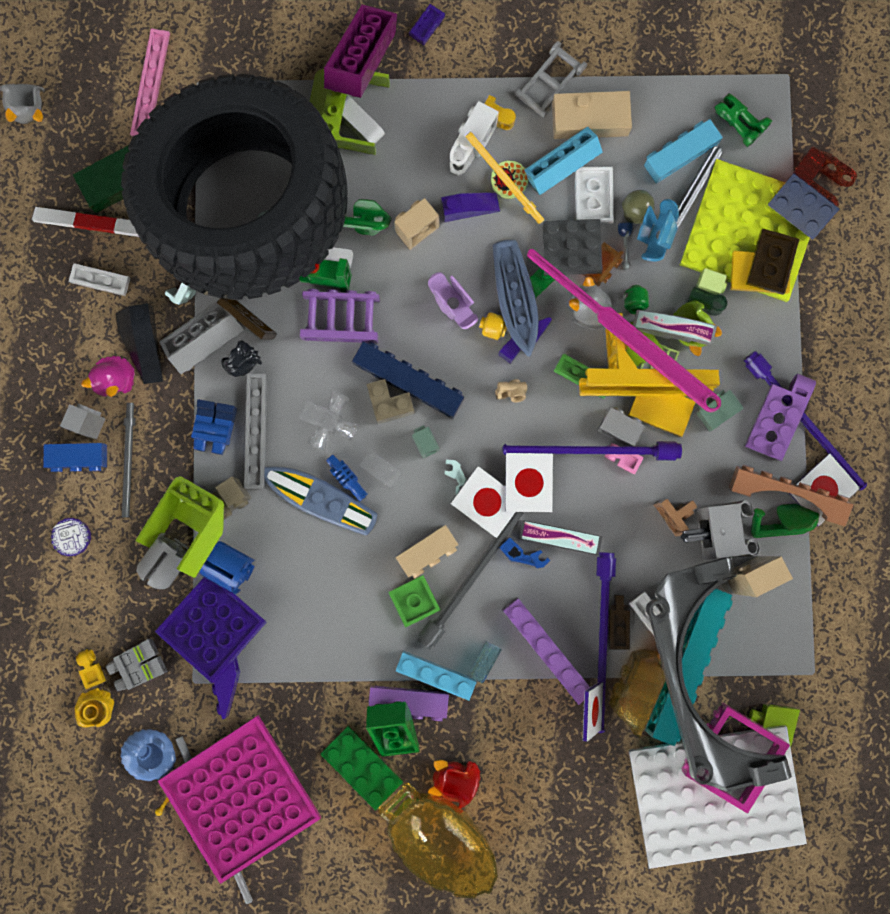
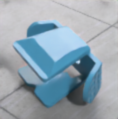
M664 199L660 203L658 220L652 207L648 206L637 236V240L648 245L646 252L641 256L643 260L660 261L664 259L666 250L672 246L678 229L676 223L679 217L678 205L670 199ZM661 230V232H660V234H659V237H658V239H657V238H656V235H657L658 231Z

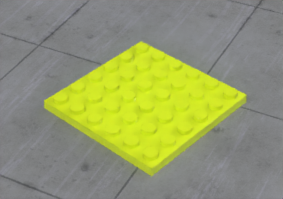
M716 159L679 265L698 272H702L705 268L726 275L725 281L731 283L732 252H755L762 228L798 238L799 243L790 274V293L781 295L778 293L759 292L788 302L810 237L768 206V203L786 182Z

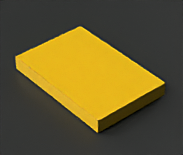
M733 251L730 290L774 293L746 285L754 252ZM790 277L785 294L790 293Z
M635 396L628 416L636 417L646 424L678 437H683L696 402L684 396Z

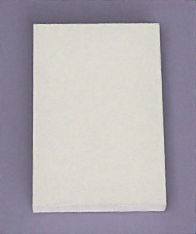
M581 167L575 171V220L600 219V224H613V167Z

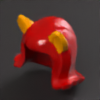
M434 761L436 769L433 774L434 785L428 790V794L432 797L441 796L448 801L458 802L459 809L471 803L479 787L480 769L478 765L472 761H468L467 766L453 761Z

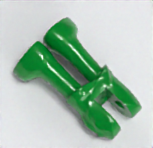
M730 93L724 97L725 103L719 102L714 107L719 117L737 130L743 138V144L746 147L752 145L773 122L769 117L761 120L755 118L747 110L748 107ZM739 116L750 126V128H751L752 130H750L749 128H747V127L738 119Z

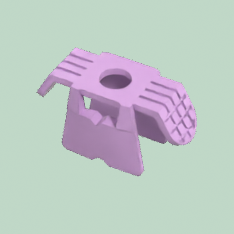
M441 272L433 274L428 281V286L434 294L441 311L451 320L454 319L462 329L473 326L478 321V316L469 308L474 303L469 294L452 275L450 276L451 286ZM450 298L458 299L459 306L456 309H451L447 304Z

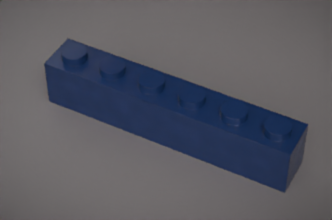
M364 341L362 342L352 360L353 365L381 380L385 379L386 383L404 393L409 392L413 398L454 419L464 401L463 392L454 387L451 390L445 386L446 383L438 378L435 380L428 377L429 374L422 369L417 371L411 368L412 364L405 360L398 361L395 359L396 356L389 351L384 353L378 350L379 346L370 341L368 344Z

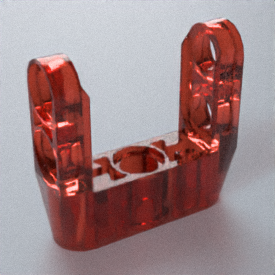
M812 146L793 173L839 207L837 198L813 181L814 177L820 171L838 185L850 187L855 183L857 173L832 154ZM828 164H833L836 170H830ZM843 175L850 176L852 181L844 180Z

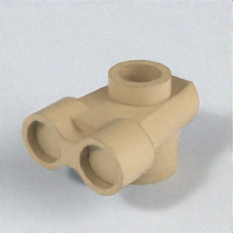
M519 379L511 380L509 383L507 381L498 382L495 391L496 399L510 397L514 403L521 402L526 399L527 384L526 382H520Z

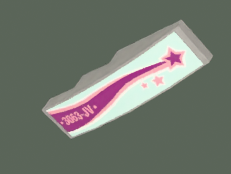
M643 310L636 311L633 326L641 332L666 339L675 338L689 343L694 341L708 346L713 344L717 328L716 325L693 319Z

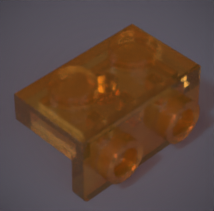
M605 242L601 245L602 274H582L585 277L592 278L597 286H600L602 282L606 284L612 276L610 271L613 267L617 269L624 260L621 258L624 253L623 251L617 252Z

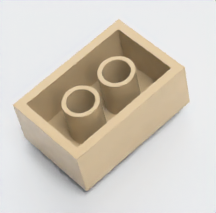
M445 525L395 558L408 578L413 576L415 579L424 573L423 568L427 565L433 567L441 562L439 557L444 554L448 557L456 552L458 543Z

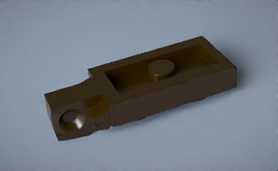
M614 595V605H610V650H630V610L628 605H624V595Z

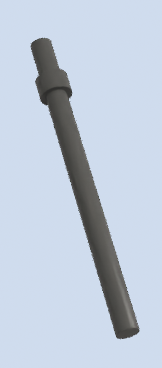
M126 403V418H124L123 424L125 426L122 517H130L133 426H135L136 418H134V403Z

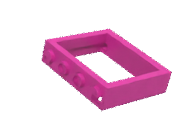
M722 703L717 710H714L713 719L710 723L706 724L718 735L730 715L773 741L767 754L784 755L790 746L789 743L725 703ZM685 758V763L681 770L686 777L695 781L690 776L688 761ZM700 784L747 814L765 787L747 786L739 799L723 790L707 784Z

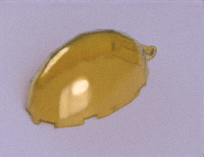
M407 782L402 785V789L388 803L378 808L379 815L389 823L387 827L388 836L395 853L397 852L402 858L403 864L414 875L437 890L443 891L444 889L452 892L455 897L476 899L478 895L492 892L498 878L496 858L485 833L466 811L445 798L430 793H419ZM407 795L410 796L402 802L394 813L390 812Z

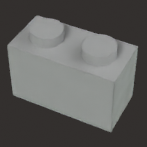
M617 407L608 409L597 430L628 447H634L645 427L641 424L642 421L636 417L631 416L630 418L624 415L625 412Z

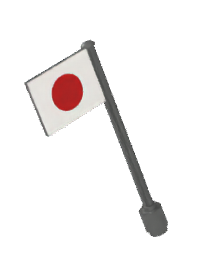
M479 466L475 468L450 504L493 535L495 539L438 619H435L433 622L429 620L419 634L420 637L417 641L429 650L432 646L435 647L445 633L443 630L444 623L524 514V512H505L506 487Z

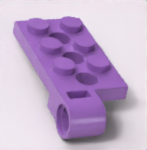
M797 373L791 381L789 390L771 384L745 443V447L782 461L815 388L816 381ZM785 395H789L792 399L788 406H784L781 401ZM782 413L784 416L783 422L775 423L774 415ZM768 431L776 433V438L773 441L766 439Z

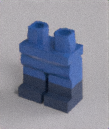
M198 399L196 419L191 438L194 439L193 449L205 452L207 442L213 443L211 452L223 455L226 446L230 444L238 409L233 405L216 404L215 402Z

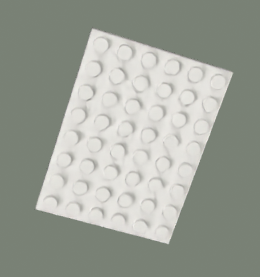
M786 725L766 728L790 744ZM755 730L718 735L726 742L738 748L760 754H767L773 744V741ZM682 741L676 742L675 746L661 744L630 749L629 756L649 869L807 844L790 746L784 755H786L792 777L788 780L765 785L748 814L684 775L681 769L685 763L686 754ZM704 768L697 771V774L701 777L705 773ZM746 787L728 791L727 793L739 799Z

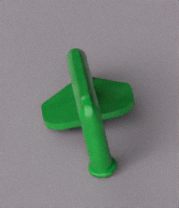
M359 199L353 205V217L345 216L343 227L354 228L361 235L375 236L381 230L387 229L392 219L376 201Z
M783 504L778 506L776 511L782 524L761 525V519L765 516V512L762 509L755 508L751 524V535L754 538L804 534L817 527L820 515L798 504Z

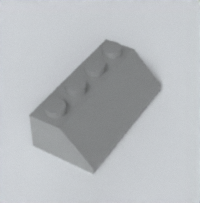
M215 302L159 342L168 360L182 374L185 371L191 370L199 361L205 360L215 350L222 348L232 338L238 337L244 329L236 318Z

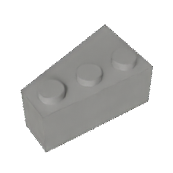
M79 403L77 406L69 404L60 427L97 440L105 418L101 417V412Z

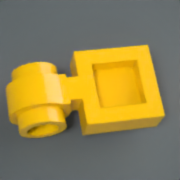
M92 649L83 650L76 656L77 664L85 668L79 671L85 689L106 681L100 664L92 665L93 661L96 660Z

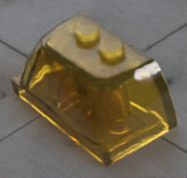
M647 649L632 651L627 664H624L621 668L620 680L614 684L612 689L613 695L610 700V706L616 715L629 725L634 735L641 737L666 681L658 651Z

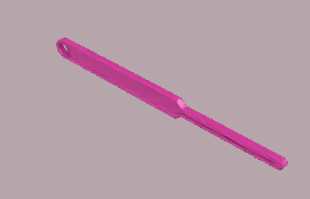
M534 249L528 251V258L595 312L599 323L705 411L712 413L720 408L721 399L614 309L602 307ZM706 399H715L717 407H708Z

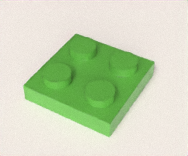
M424 575L388 592L405 628L441 610Z

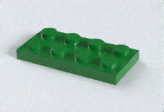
M349 725L320 754L375 811L403 783V780Z

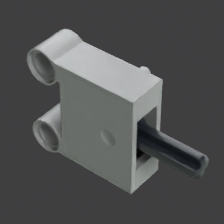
M749 500L735 501L729 503V505L695 509L698 529L683 531L680 536L685 543L701 541L703 560L733 556L740 558L757 556L760 552V544L756 539H744L741 518L750 517L754 512L753 504Z

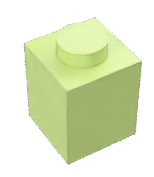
M705 268L700 273L695 291L716 298L721 293H724L727 287L725 282L727 276Z

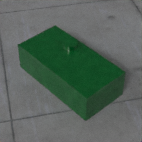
M128 146L73 174L89 207L96 214L123 200L122 191L124 189L121 186L122 172L125 171L123 168L125 154L130 152Z

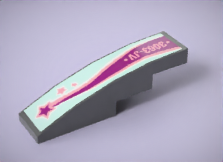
M525 520L522 521L519 536L521 540L598 556L603 536Z

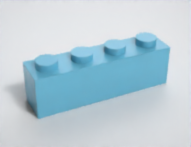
M710 119L705 123L703 121L699 122L693 127L694 130L689 133L688 131L683 132L678 136V140L675 142L669 141L662 147L661 151H654L646 157L647 160L644 167L656 184L720 143L723 137Z
M587 126L526 168L524 171L530 185L541 195L603 153L598 136Z
M404 650L396 668L398 673L468 701L476 685V679Z

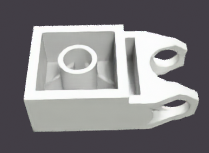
M478 101L476 106L470 108L467 115L469 118L466 123L463 122L458 130L460 134L450 151V172L459 176L467 171L475 157H480L478 151L465 136L471 131L485 148L497 127L499 114L497 110ZM453 164L458 167L464 165L462 170L457 171L453 168Z

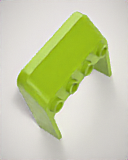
M324 69L317 71L309 102L313 104L327 123L338 148L376 155L375 143L345 138L339 135L347 94L324 88ZM375 72L369 84L389 88V74Z
M179 476L172 481L135 541L150 548L160 533H165L174 519L183 522L197 531L198 534L176 569L195 578L223 534L224 502L189 480Z

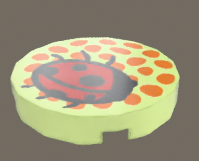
M507 160L499 164L500 167L523 193L528 186L525 168L516 161ZM493 170L491 185L495 193L505 199L516 198Z

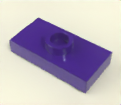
M429 4L410 30L409 36L425 45L445 18V13Z

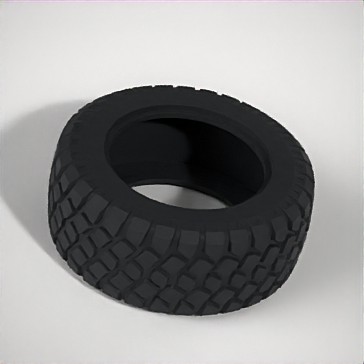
M234 74L220 75L217 79L210 77L200 80L198 85L192 83L181 88V93L179 94L173 93L163 101L164 104L157 105L149 113L150 118L144 119L137 129L139 134L132 137L128 146L130 152L125 154L123 162L125 171L122 172L121 186L124 189L122 191L124 205L142 243L147 244L146 249L155 260L159 259V264L169 273L174 274L173 277L186 286L190 284V288L204 294L208 291L209 296L223 298L225 295H227L228 299L242 300L244 296H247L248 299L259 298L265 292L268 295L280 292L282 286L289 288L299 282L300 276H308L316 269L315 264H321L328 256L329 251L327 249H332L338 240V233L342 231L348 203L347 179L343 160L336 140L318 110L311 102H308L306 97L293 90L290 86L280 81L275 82L271 78L255 77L251 74H238L236 77ZM243 151H264L276 154L292 164L290 179L282 196L266 213L255 220L230 228L204 227L187 220V203L194 184L202 173L218 160Z

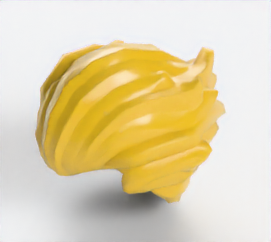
M95 688L87 693L80 694L74 708L78 726L84 728L91 726L101 727L110 721L114 707V699L111 698L110 692Z

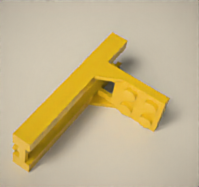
M605 328L608 369L587 368L585 371L587 378H580L579 380L580 396H687L656 369H638L625 351L627 345L607 328ZM686 369L711 391H714V388L720 385L719 370Z

